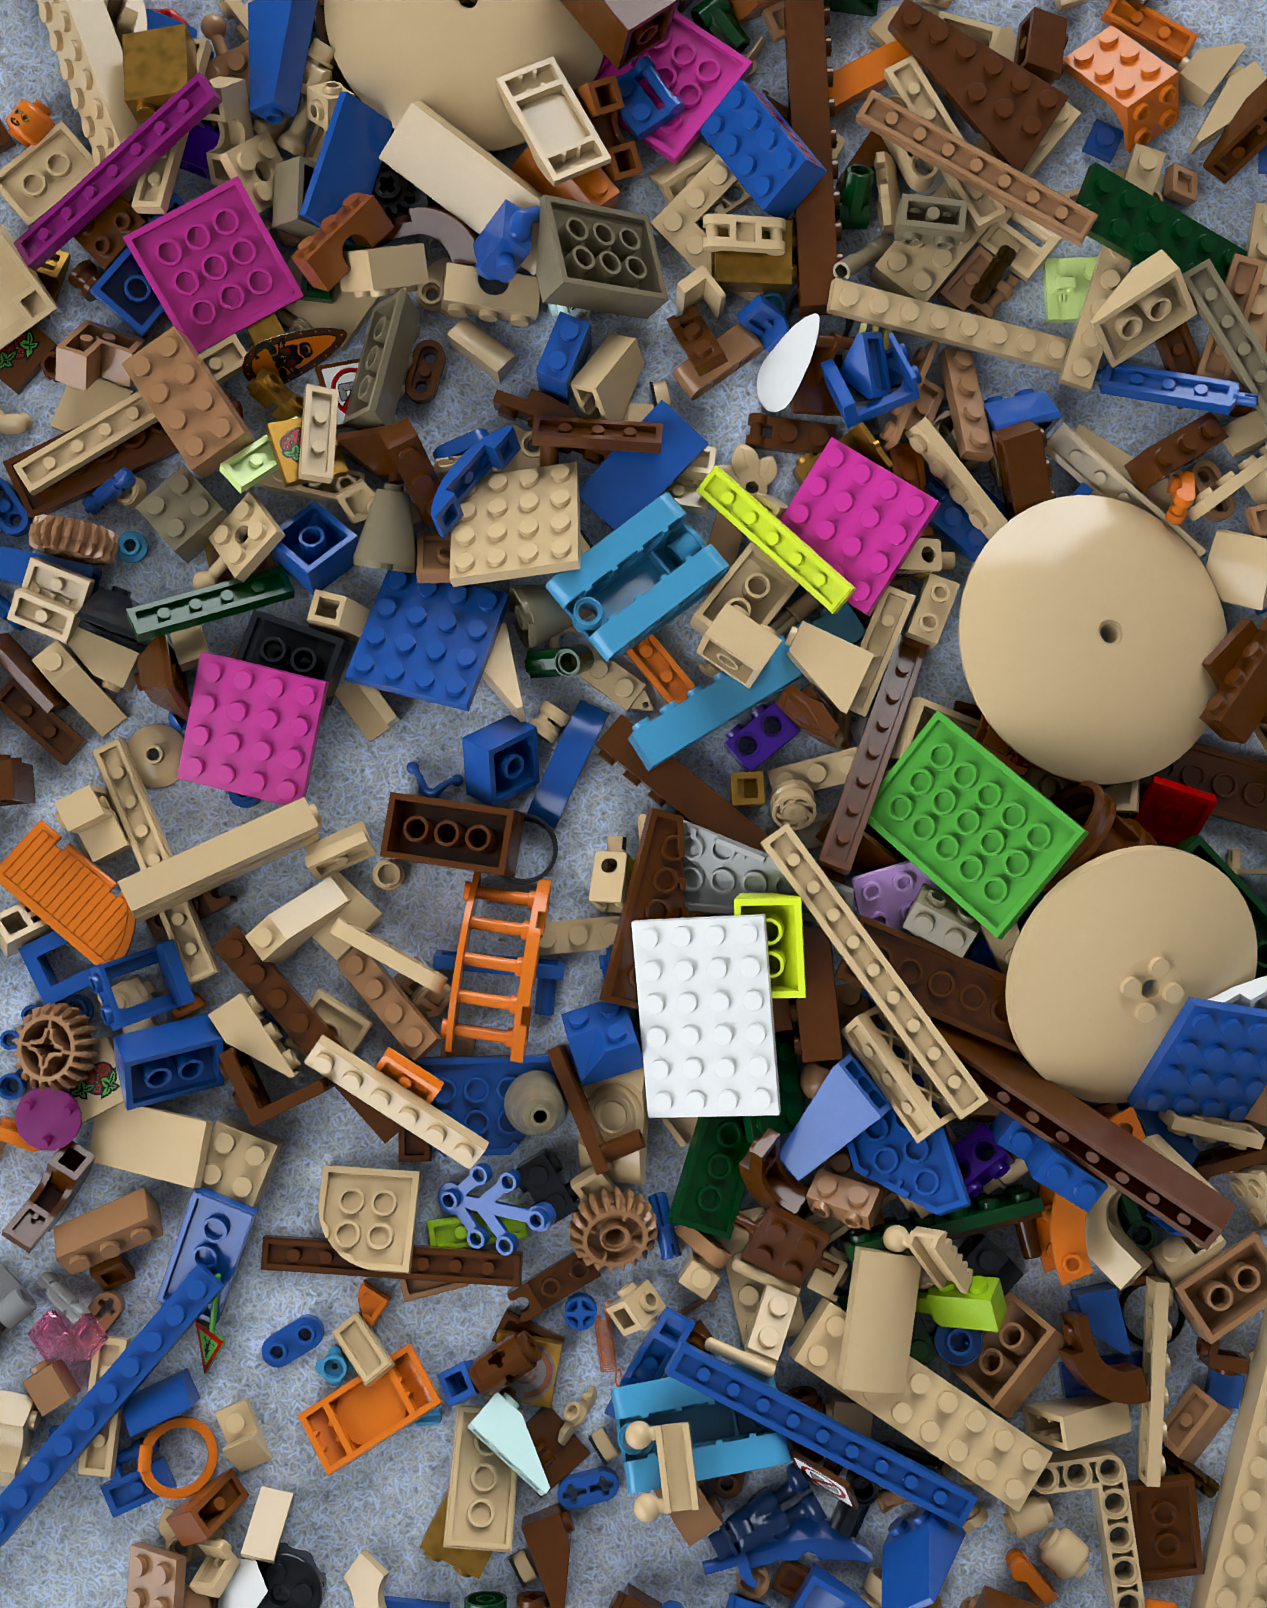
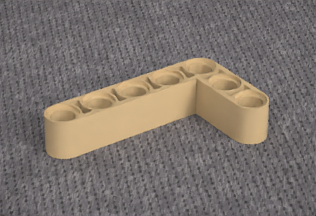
M1106 1446L1052 1452L1053 1454L1045 1466L1048 1469L1046 1477L1037 1480L1033 1488L1040 1494L1092 1489L1108 1602L1113 1608H1145L1124 1463L1112 1449ZM1105 1460H1113L1112 1466L1108 1471H1100V1466ZM1080 1464V1470L1076 1475H1067L1071 1465ZM1117 1493L1116 1501L1113 1504L1105 1505L1107 1496ZM1122 1527V1532L1118 1537L1110 1538V1533L1114 1528ZM1127 1561V1565L1122 1571H1115V1567L1119 1562ZM1126 1595H1132L1130 1602L1125 1605H1119L1121 1598Z

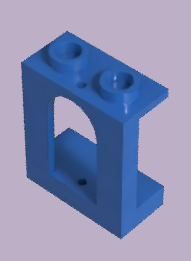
M893 332L888 334L890 349L885 350L888 370L901 374L904 382L898 390L856 408L855 401L848 389L852 385L842 378L833 358L820 363L825 384L847 428L920 398L918 385L922 383L920 372L916 365L910 366L908 350L904 343L898 344Z
M55 930L18 948L44 1005L48 1003H56V1005L63 1003L66 998L91 987L89 975H92L90 969L96 966L94 964L58 982L46 953L68 943V941Z
M173 939L104 964H98L90 969L92 975H89L90 986L95 994L99 993L103 1004L100 1007L102 1019L107 1026H111L112 1031L195 1001ZM158 963L169 993L129 1008H118L110 986L111 980Z

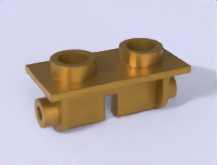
M263 366L256 379L253 378L247 384L246 388L250 391L249 395L265 409L273 402L278 405L272 410L271 414L279 421L289 420L295 416L298 418L302 417L304 398L290 390L276 373L270 372Z

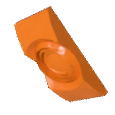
M412 1343L407 1344L390 1355L396 1366L372 1386H365L360 1376H357L297 1415L327 1475L335 1473L367 1454L380 1443L415 1423L443 1403Z

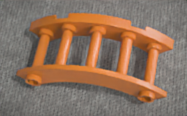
M474 872L472 882L466 881L463 900H466L467 903L456 954L448 1018H443L440 1037L446 1038V1052H452L455 1038L459 1036L505 1043V1047L511 1048L510 1061L523 1063L529 1037L532 988L535 985L539 962L538 949L540 938H543L550 904L552 880H538L536 891L530 890V893L481 886V872ZM478 900L527 906L528 910H532L530 921L524 920L523 923L475 916ZM476 929L521 936V940H526L524 956L510 959L468 952L471 930ZM465 965L514 972L515 976L520 977L518 994H512L509 997L462 990ZM460 1003L509 1010L510 1014H515L513 1028L508 1027V1030L458 1023Z
M1104 1103L1094 1108L1095 1111L1140 1141L1146 1139L1132 1106L1119 1112L1117 1105L1112 1103ZM1038 1183L1036 1194L1042 1197L1045 1211H1041L1042 1217L1035 1219V1227L1043 1254L1039 1258L1045 1272L1056 1269L1060 1284L1063 1286L1093 1273L1086 1247L1085 1228L1087 1212L1041 1183Z

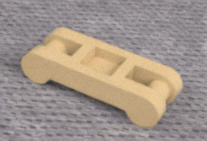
M706 214L703 216V228L706 229V237L702 239L703 251L766 253L772 256L785 254V242L782 241L783 232L786 231V220L784 218L730 214ZM727 228L728 237H719V229ZM762 231L769 232L770 239H762Z

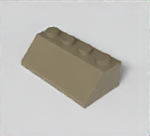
M400 290L373 308L343 421L344 425L356 430H363L397 423L398 415L395 412L397 404L405 392V385L403 384L405 373L408 372L412 365L413 356L410 355L411 350L420 334L418 323L421 314L407 292Z

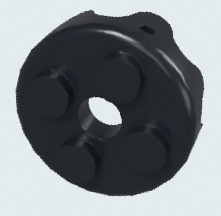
M284 1542L279 1545L274 1564L256 1560L268 1590L257 1608L321 1607L327 1579L326 1574L320 1572L310 1552L292 1548L288 1543ZM278 1585L285 1586L290 1592V1598L285 1601L277 1600L273 1595V1588Z

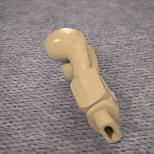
M314 38L308 50L300 95L302 94L304 97L289 130L286 131L291 117L277 124L268 123L263 118H256L252 123V128L255 132L260 134L268 130L273 141L278 146L296 156H304L306 151L305 137L311 121L307 118V86L332 81L334 66L330 63L334 57L335 49Z

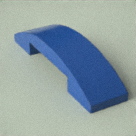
M504 426L478 441L454 463L443 478L431 507V517L440 536L445 538L464 516L460 503L492 466L503 470L521 450L513 426Z
M580 700L547 766L527 814L538 816L551 827L556 828L590 752L610 714L609 712Z
M666 1306L634 1355L619 1383V1387L661 1379L680 1340H687L695 1326V1322ZM611 1397L604 1413L615 1419Z

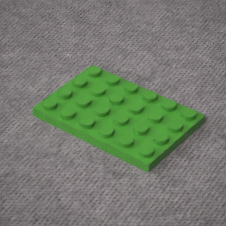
M938 710L882 780L867 821L873 829L990 933L1001 940L1089 834L1082 826Z

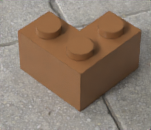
M86 319L56 346L55 381L67 384L73 389L84 391L99 377L111 380L117 385L131 387L134 383L121 363L145 347L146 340Z

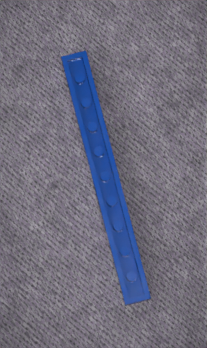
M203 1264L195 1267L1 1493L0 1547L10 1539L224 1289L225 1285Z
M680 1340L665 1368L666 1375L961 1528L978 1500L975 1492L683 1340Z

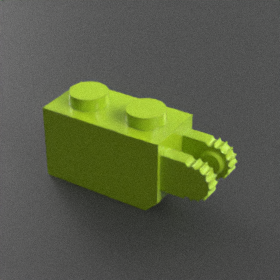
M972 1276V1283L967 1294L961 1293L955 1283L948 1280L943 1289L938 1288L936 1285L928 1289L918 1288L915 1311L932 1314L933 1321L941 1327L999 1332L1007 1306L1000 1278Z

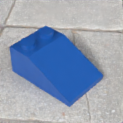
M920 1507L906 1518H903V1516L896 1518L888 1527L889 1534L883 1544L882 1608H924L934 1604L966 1535V1531L963 1528Z

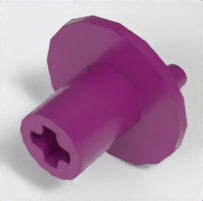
M46 1086L43 1091H40V1087L29 1091L20 1100L15 1111V1124L20 1136L30 1146L39 1150L55 1151L66 1147L77 1137L82 1126V1112L77 1100L64 1089L52 1091L50 1086Z

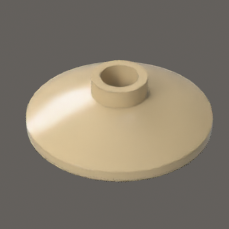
M162 724L145 726L138 730L127 744L145 786L161 788L179 780L177 774L184 737L170 726ZM153 749H157L159 757L157 760L152 761L149 754Z

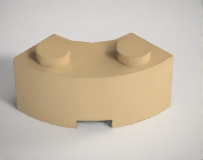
M0 1390V1485L8 1486L32 1459V1456H29L33 1434L39 1426L41 1414L30 1395Z

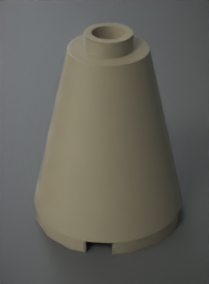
M384 483V489H377L353 555V565L416 573L417 561L410 493L403 492L404 486Z
M546 584L516 585L509 588L508 591L510 611H515L517 618L514 625L521 642L526 648L536 647L573 626L572 619L546 589ZM583 610L579 613V616L584 620L594 613L590 610Z
M532 1070L520 1074L509 1086L504 1099L505 1113L511 1125L519 1132L529 1136H543L554 1132L563 1124L569 1112V1105L558 1078L546 1071Z

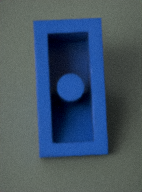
M1107 1281L1071 1289L1072 1300L1068 1301V1309H1075L1086 1314L1092 1334L1123 1354H1131L1116 1287Z

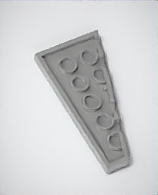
M683 820L685 848L683 875L686 878L687 890H684L687 910L734 914V899L740 893L773 892L798 896L767 853ZM829 879L853 912L854 889ZM802 902L803 921L816 922Z

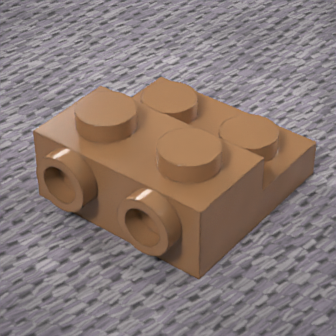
M838 1150L827 1159L823 1170L818 1169L806 1199L809 1209L820 1217L828 1218L830 1216L842 1220L844 1224L851 1228L858 1229L862 1227L871 1230L888 1189L856 1172L850 1154Z

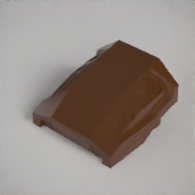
M794 684L783 691L776 704L803 732L817 741L837 749L846 750L852 746L811 684H808L801 690Z

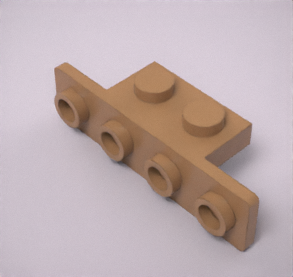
M933 340L925 347L920 346L911 358V363L917 366L922 378V383L918 385L920 398L890 411L893 414L892 418L884 426L879 436L882 439L880 446L885 453L899 442L901 435L909 440L905 432L926 417L931 424L934 422L946 392L925 378L939 345L937 341Z

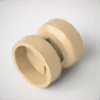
M545 700L539 708L540 714L537 718H533L529 724L537 727V735L553 745L558 738V731L561 727L568 724L571 717Z

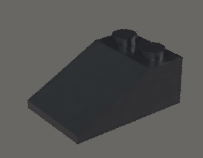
M254 609L236 659L327 681L329 685L325 704L331 706L352 646L345 639Z

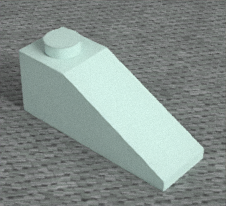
M497 1392L467 1428L542 1496L548 1492L550 1486L524 1418L517 1410L519 1404L507 1393L501 1395Z

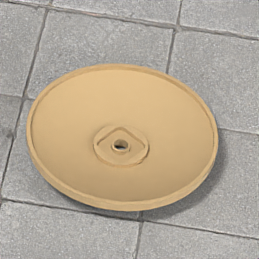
M1146 845L1118 849L1092 859L1073 870L1059 881L1035 907L1018 936L1010 958L1005 990L1006 1011L1013 1038L1022 1055L1045 1080L1052 1081L1076 1098L1097 1103H1127L1129 1094L1189 997L1208 1000L1232 987L1255 979L1257 939L1252 915L1246 901L1238 888L1218 868L1196 855L1167 846ZM1148 980H1152L1151 989L1146 993H1141L1143 984Z

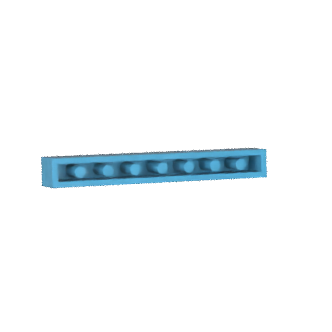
M848 602L843 605L837 614H832L825 608L819 613L821 618L811 623L809 619L805 620V622L854 645L863 639L866 632ZM783 635L778 637L782 642L750 689L724 671H721L713 677L715 681L713 684L706 688L703 684L696 686L686 693L688 699L682 703L677 704L674 700L659 710L661 713L659 717L650 721L649 717H646L632 726L634 732L631 733L628 740L648 772L804 676L786 655L790 646L784 644L786 639Z

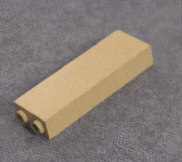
M422 101L410 103L378 157L479 235L505 199L524 209L537 205L540 206V198L543 196L537 189ZM539 222L533 224L531 251L520 265L533 276L536 275Z
M305 797L119 880L117 883L136 921L140 923L318 841V832L322 829L320 823L322 819L315 804L308 805Z

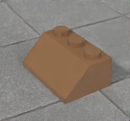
M1253 1231L1173 1286L1178 1307L1196 1335L1213 1344L1267 1306V1248L1257 1232Z
M1011 1291L1004 1297L1007 1311L999 1332L980 1330L983 1338L980 1355L967 1365L955 1366L950 1364L948 1366L994 1410L1008 1419L1014 1415L1059 1358L1060 1353L1058 1349L1069 1345L1061 1332Z

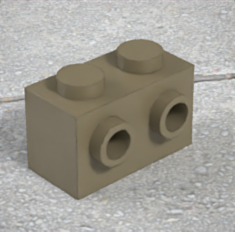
M903 193L897 207L894 240L902 241L903 244L908 246H917L921 243L932 244L935 248L944 250L958 247L965 233L968 201Z
M923 883L908 910L902 927L909 930L915 937L924 938L940 948L963 958L978 933L980 923L950 896Z

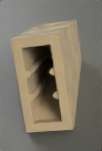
M609 334L571 381L570 385L583 418L623 420L644 366V360L636 338Z
M805 621L801 622L799 628L792 626L784 643L790 646L786 655L838 715L845 716L875 654Z
M1099 1394L1022 1404L1026 1435L1033 1440L1066 1451L1132 1432L1128 1404L1111 1401Z

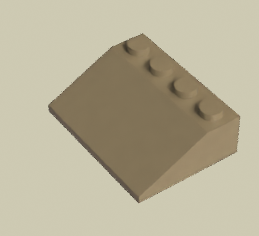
M543 195L540 198L536 275L543 303L648 319L669 300L648 215L549 195Z

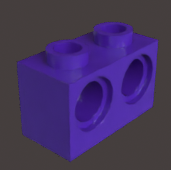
M775 702L769 707L763 703L750 714L753 719L745 727L739 723L725 735L728 741L725 742L724 747L745 772L754 771L800 732ZM768 718L777 720L780 725V731L777 734H768L763 728V721ZM744 738L751 739L755 744V752L750 755L741 753L738 748V742Z
M984 1122L953 1145L960 1170L968 1169V1175L964 1179V1184L969 1199L977 1197L983 1191V1186L993 1178L999 1179L1010 1170V1165L1015 1162L1005 1148L996 1143L992 1132ZM987 1149H995L994 1155L990 1160L982 1161V1154Z

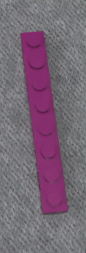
M201 72L196 74L14 242L27 267L34 271L39 269L222 102L205 75Z

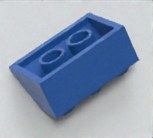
M210 1013L113 1036L115 1063L127 1111L224 1085V1077L218 1064L221 1061L219 1054L223 1052V1038L209 1018L208 1014Z

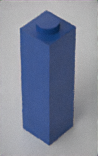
M0 546V582L22 587L30 557L37 556L95 580L90 598L99 589L102 571L93 565Z

